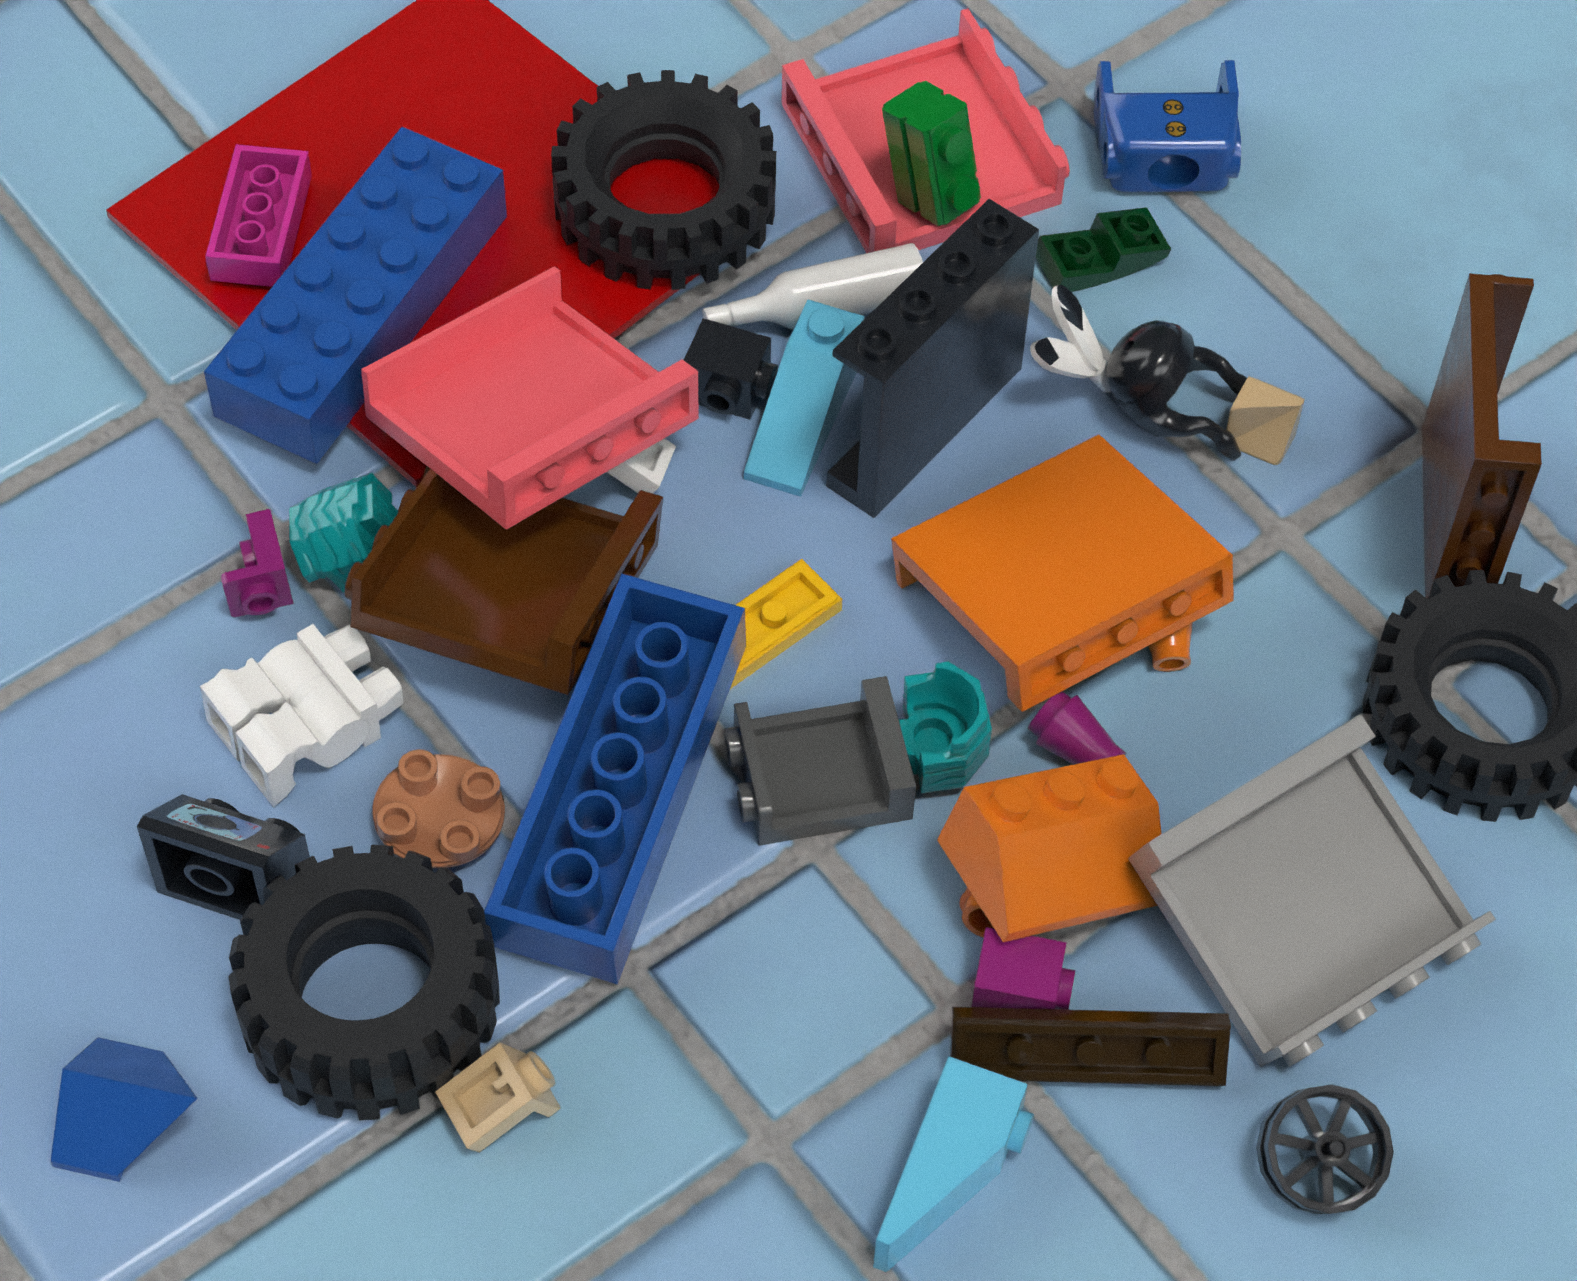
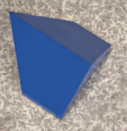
M98 1037L62 1068L51 1164L55 1168L120 1182L124 1170L198 1098L163 1051Z

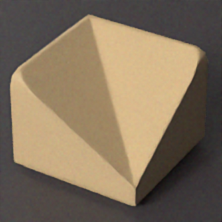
M1248 376L1231 407L1226 430L1233 434L1241 452L1272 465H1278L1282 462L1296 436L1305 399Z

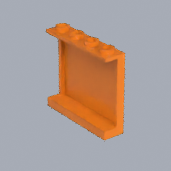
M1099 434L891 538L897 584L903 589L919 581L1005 669L1007 696L1021 712L1234 601L1233 554Z

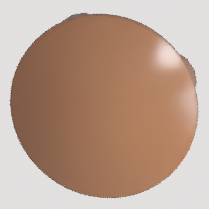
M421 749L409 751L401 757L398 767L390 772L380 784L373 801V822L385 846H393L394 854L401 858H405L408 851H414L431 858L432 868L459 866L482 855L498 838L505 817V804L500 790V780L492 769L479 766L461 757L444 754L433 755L429 751Z

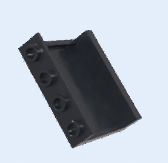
M988 199L833 349L832 356L864 376L860 440L827 472L826 487L875 518L1021 370L1039 236L1038 228L993 200Z

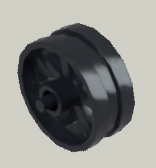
M1332 1084L1296 1090L1276 1102L1261 1123L1256 1145L1260 1172L1272 1192L1292 1208L1314 1214H1332L1355 1210L1374 1198L1389 1177L1394 1153L1390 1128L1377 1106L1356 1090ZM1326 1097L1338 1100L1324 1132L1307 1101L1309 1098ZM1293 1107H1295L1309 1134L1303 1139L1278 1133L1282 1120ZM1350 1107L1359 1114L1369 1133L1350 1138L1340 1133ZM1371 1144L1373 1155L1369 1175H1367L1350 1162L1348 1158L1350 1149ZM1275 1145L1299 1150L1302 1160L1284 1176L1278 1166ZM1333 1167L1338 1168L1360 1186L1349 1197L1334 1202ZM1313 1168H1318L1319 1202L1307 1199L1291 1188Z

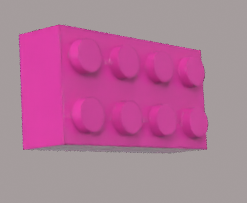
M235 145L205 256L210 281L272 287L289 267L312 177L308 151Z

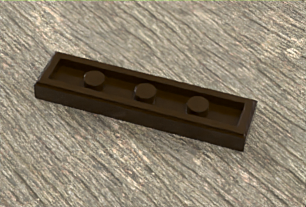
M952 1007L950 1057L1017 1081L1226 1086L1231 1023L1228 1013Z

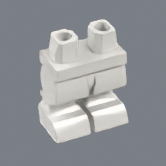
M312 624L297 633L298 640H289L271 649L260 662L257 663L253 658L247 660L246 665L238 670L221 669L214 678L200 686L207 722L236 760H241L242 768L273 808L287 797L296 785L293 772L295 763L298 760L307 758L328 769L337 765L353 754L361 744L367 747L381 738L379 720L388 716L403 704L401 684L388 667L385 668L383 666L361 680H358L352 673L370 662L371 659L365 639L357 629L351 628V624L324 637Z

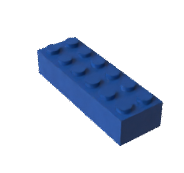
M401 127L205 369L204 375L213 416L317 464L364 404L361 369L406 346L413 340L506 219L507 210L503 170Z
M621 573L485 907L486 925L491 927L495 948L618 985L745 651V608Z

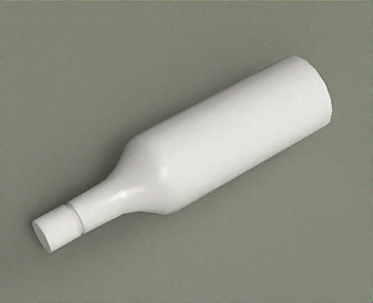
M909 243L786 271L777 275L765 290L755 296L727 303V305L721 304L704 308L702 310L703 318L729 326L767 321L794 330L808 299L859 315L869 314L908 278L923 261L915 244Z

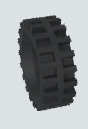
M661 70V81L644 82L640 72L627 75L628 87L615 90L609 82H606L597 87V102L593 105L580 98L572 106L573 123L561 120L557 128L558 146H552L551 159L556 220H561L562 237L566 244L570 245L578 242L579 259L584 264L590 266L600 259L604 262L605 277L617 282L622 274L626 272L637 275V288L651 290L653 278L671 279L672 290L686 289L687 276L701 274L706 284L719 279V265L727 262L736 270L746 263V244L757 249L761 248L766 241V224L773 225L775 217L777 151H773V132L770 125L760 127V110L753 102L739 108L738 90L726 85L717 93L708 89V76L696 73L691 83L676 82L675 70ZM652 159H679L698 165L715 177L719 183V190L716 196L702 207L680 214H648L628 208L617 200L611 192V185L616 177L633 165Z
M1470 570L1464 586L1455 587L1448 575L1434 579L1427 599L1417 590H1414L1405 598L1400 616L1392 612L1386 621L1366 682L1368 685L1363 698V714L1373 715L1369 727L1376 737L1370 740L1371 745L1387 743L1389 747L1383 765L1391 775L1403 769L1412 774L1414 779L1409 791L1421 800L1430 789L1447 797L1443 811L1457 816L1462 803L1481 807V821L1496 822L1502 807H1514L1519 820L1534 818L1541 800L1546 799L1555 810L1566 804L1574 785L1577 786V603L1566 610L1553 601L1558 588L1545 582L1539 593L1521 588L1522 574L1507 572L1503 584L1487 583L1484 570ZM1470 660L1498 663L1520 673L1540 692L1547 706V724L1544 730L1532 739L1512 744L1478 740L1457 730L1438 712L1431 697L1432 681L1439 671L1449 665Z

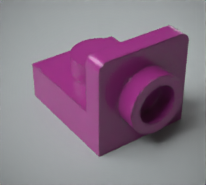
M270 509L245 514L251 539L239 542L245 568L225 572L221 575L223 589L232 617L248 614L263 615L278 607L294 604Z

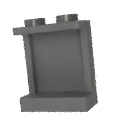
M887 676L862 680L860 701L754 719H751L747 702L734 704V727L723 730L726 755L730 767L741 766L744 783L736 784L739 812L743 823L754 822L759 846L913 819L916 784Z

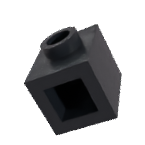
M704 318L684 358L686 363L698 371L699 405L705 406L718 414H732L751 420L760 398L768 400L778 372V365L771 363L770 337Z

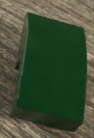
M1144 207L1097 213L1090 230L1039 236L1036 259L1052 288L1057 285H1063L1073 292L1105 284L1145 269L1167 258L1171 247L1148 208Z

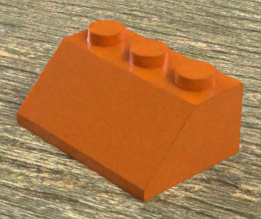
M1124 754L966 786L963 788L937 839L1003 942L1158 906L1128 858L1145 844L1162 834L1159 803Z

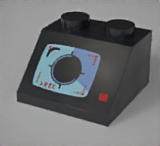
M181 794L144 814L137 825L157 893L239 920L242 919L250 904L256 902L263 905L265 903L262 889L274 878L282 875L288 880L296 874L294 865L310 857L305 834L300 833L290 823L277 818H268L263 821L239 813L232 805L215 798H208L202 801Z

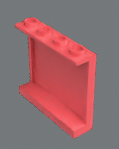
M968 8L960 11L959 33L957 36L815 79L804 59L782 65L781 104L866 253L909 243L915 244L918 250L943 243L988 199L993 200L1018 217L1062 204L1064 182L1070 172L1067 156L1060 145H1053L1044 130V123L1039 110L1034 105H1028L1020 92L1019 82L1014 70L1010 66L1005 67L995 51L994 41L990 32L985 27L980 28ZM927 81L942 89L944 95L951 94L967 103L977 167L976 177L979 181L981 194L978 204L948 224L937 226L923 218L920 211L915 213L898 203L882 113L884 103L917 82Z
M555 266L361 369L366 417L506 530L699 419L698 371L682 359L660 372L643 361L562 301L560 270Z

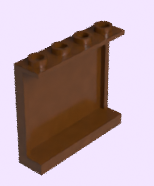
M1469 273L1422 426L1426 599L1429 597L1434 579L1448 575L1455 587L1464 586L1470 570H1484L1487 583H1499L1542 465L1541 443L1499 440L1498 392L1534 287V279L1508 277L1501 274L1484 275Z
M426 466L423 479L415 490L408 489L405 492L398 509V514L389 526L382 525L378 530L373 542L372 551L363 563L356 562L349 572L345 585V597L351 600V628L568 695L582 672L621 573L639 578L658 546L663 496L640 490L624 516L561 498L506 530Z

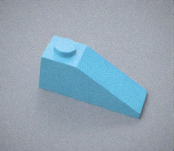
M807 300L787 342L744 470L745 480L800 497L802 496L857 373L832 356L833 349L865 319V316Z
M948 1056L877 1236L873 1268L884 1272L889 1271L1000 1174L1009 1150L1021 1154L1034 1117L1033 1113L1023 1110L1028 1084Z

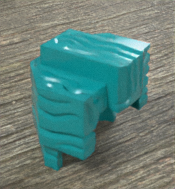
M373 473L324 488L289 508V543L302 576L309 583L319 578L324 579L327 577L345 593L347 577L352 566L356 562H364L372 551L373 542L382 525L389 526L397 516L398 510L391 504L393 502L392 493Z
M949 661L936 663L934 672L904 676L903 714L906 719H899L912 773L913 775H918L921 793L965 787L989 757L992 726L980 680Z

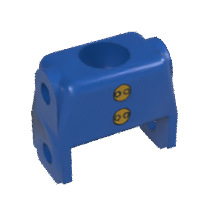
M1224 60V63H1221L1216 92L1114 93L1111 62L1100 61L1097 67L1094 88L1093 115L1096 144L1101 155L1104 179H1109L1111 186L1120 192L1220 191L1226 187L1229 178H1237L1241 166V135L1238 120L1239 90L1235 61Z

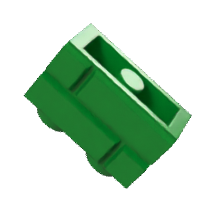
M927 81L917 82L884 103L882 113L898 203L915 213L920 211L923 218L937 226L948 224L978 204L981 194L979 181L976 177L977 167L967 103L951 94L944 95L942 89Z

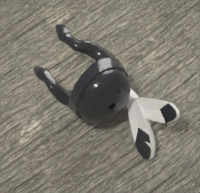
M1063 285L1053 287L1051 295L1053 310L1068 342L1050 337L1033 342L1030 346L1031 355L1042 368L1069 377L1089 378L1119 406L1128 418L1154 436L1181 438L1201 433L1210 438L1218 450L1226 457L1235 460L1241 456L1236 439L1230 431L1223 429L1208 417L1188 416L1168 408L1167 402L1176 393L1186 374L1192 371L1207 370L1217 372L1236 395L1239 394L1247 380L1246 376L1238 373L1223 356L1213 350L1195 346L1192 335L1181 326L1163 320L1145 322L1129 331L1116 344L1107 362L1103 359L1098 340L1076 296Z

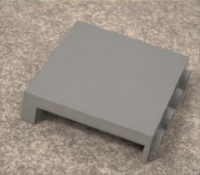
M1361 714L1151 840L1128 858L1221 1006L1228 1013L1230 1020L1260 1067L1281 1056L1290 1067L1324 1046L1318 1036L1319 1032L1335 1022L1340 1030L1345 1032L1377 1012V1009L1371 1002L1372 998L1389 989L1396 999L1429 978L1428 973L1423 967L1425 964L1440 955L1447 965L1458 960L1481 945L1475 932L1496 920L1491 911L1474 920L1361 749L1362 746L1376 737Z

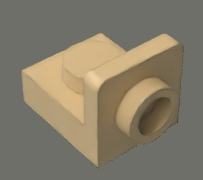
M498 1043L435 1091L466 1148L479 1153L532 1112L550 1117L561 1109L550 1090L555 1085V1079L545 1062L532 1051L524 1053L503 1043Z

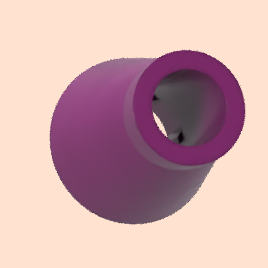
M1062 691L1052 696L1038 711L1028 726V730L1038 737L1036 745L1073 765L1123 754L1126 755V752L1116 745L1078 695L1071 698Z

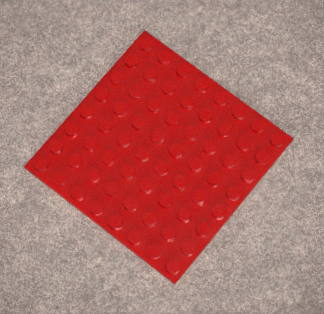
M489 0L414 1L106 209L107 216L112 222L232 327L238 330L272 287L210 281L205 256L235 145L308 151L312 177L290 261L291 264L401 127H404L502 169L507 210L506 219L411 342L554 266L560 270L562 301L614 339L678 291L672 290L671 279L653 278L650 290L637 288V275L624 272L617 282L606 278L605 266L602 260L598 259L590 266H587L579 259L578 242L567 245L561 232V220H556L551 159L552 146H558L557 128L561 120L573 123L572 106L580 98L591 105L597 102L598 85ZM652 159L633 165L616 177L611 185V192L617 200L628 208L648 214H680L702 207L715 197L719 190V183L715 177L700 166L679 159ZM700 274L687 276L686 284H688L690 281H692ZM364 403L347 424V427L417 488L423 479L426 465L366 417Z

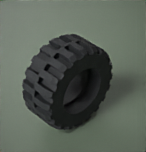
M371 845L370 853L354 854L353 846L332 849L333 858L317 863L315 856H311L294 865L296 874L288 880L282 875L274 878L262 889L265 903L260 905L254 902L249 905L240 920L243 935L239 934L233 939L229 955L233 971L228 976L231 997L248 1052L253 1053L257 1069L269 1083L278 1084L280 1082L283 1096L299 1106L307 1105L309 1100L313 1098L315 1099L319 1114L334 1118L342 1117L344 1109L357 1110L359 1120L380 1119V1109L398 1106L400 1115L420 1109L418 1098L429 1092L435 1098H438L435 1091L454 1078L453 1073L457 1069L462 1072L482 1056L480 1042L485 1043L492 1038L497 1023L495 1007L500 1004V994L491 927L486 925L484 909L475 894L463 891L462 879L445 867H440L434 873L431 858L414 851H408L405 858L397 857L394 855L393 846ZM386 944L396 946L418 956L431 969L426 982L409 1002L389 1014L373 1019L344 1020L334 1018L317 1011L302 999L307 982L325 961L341 951L359 945Z

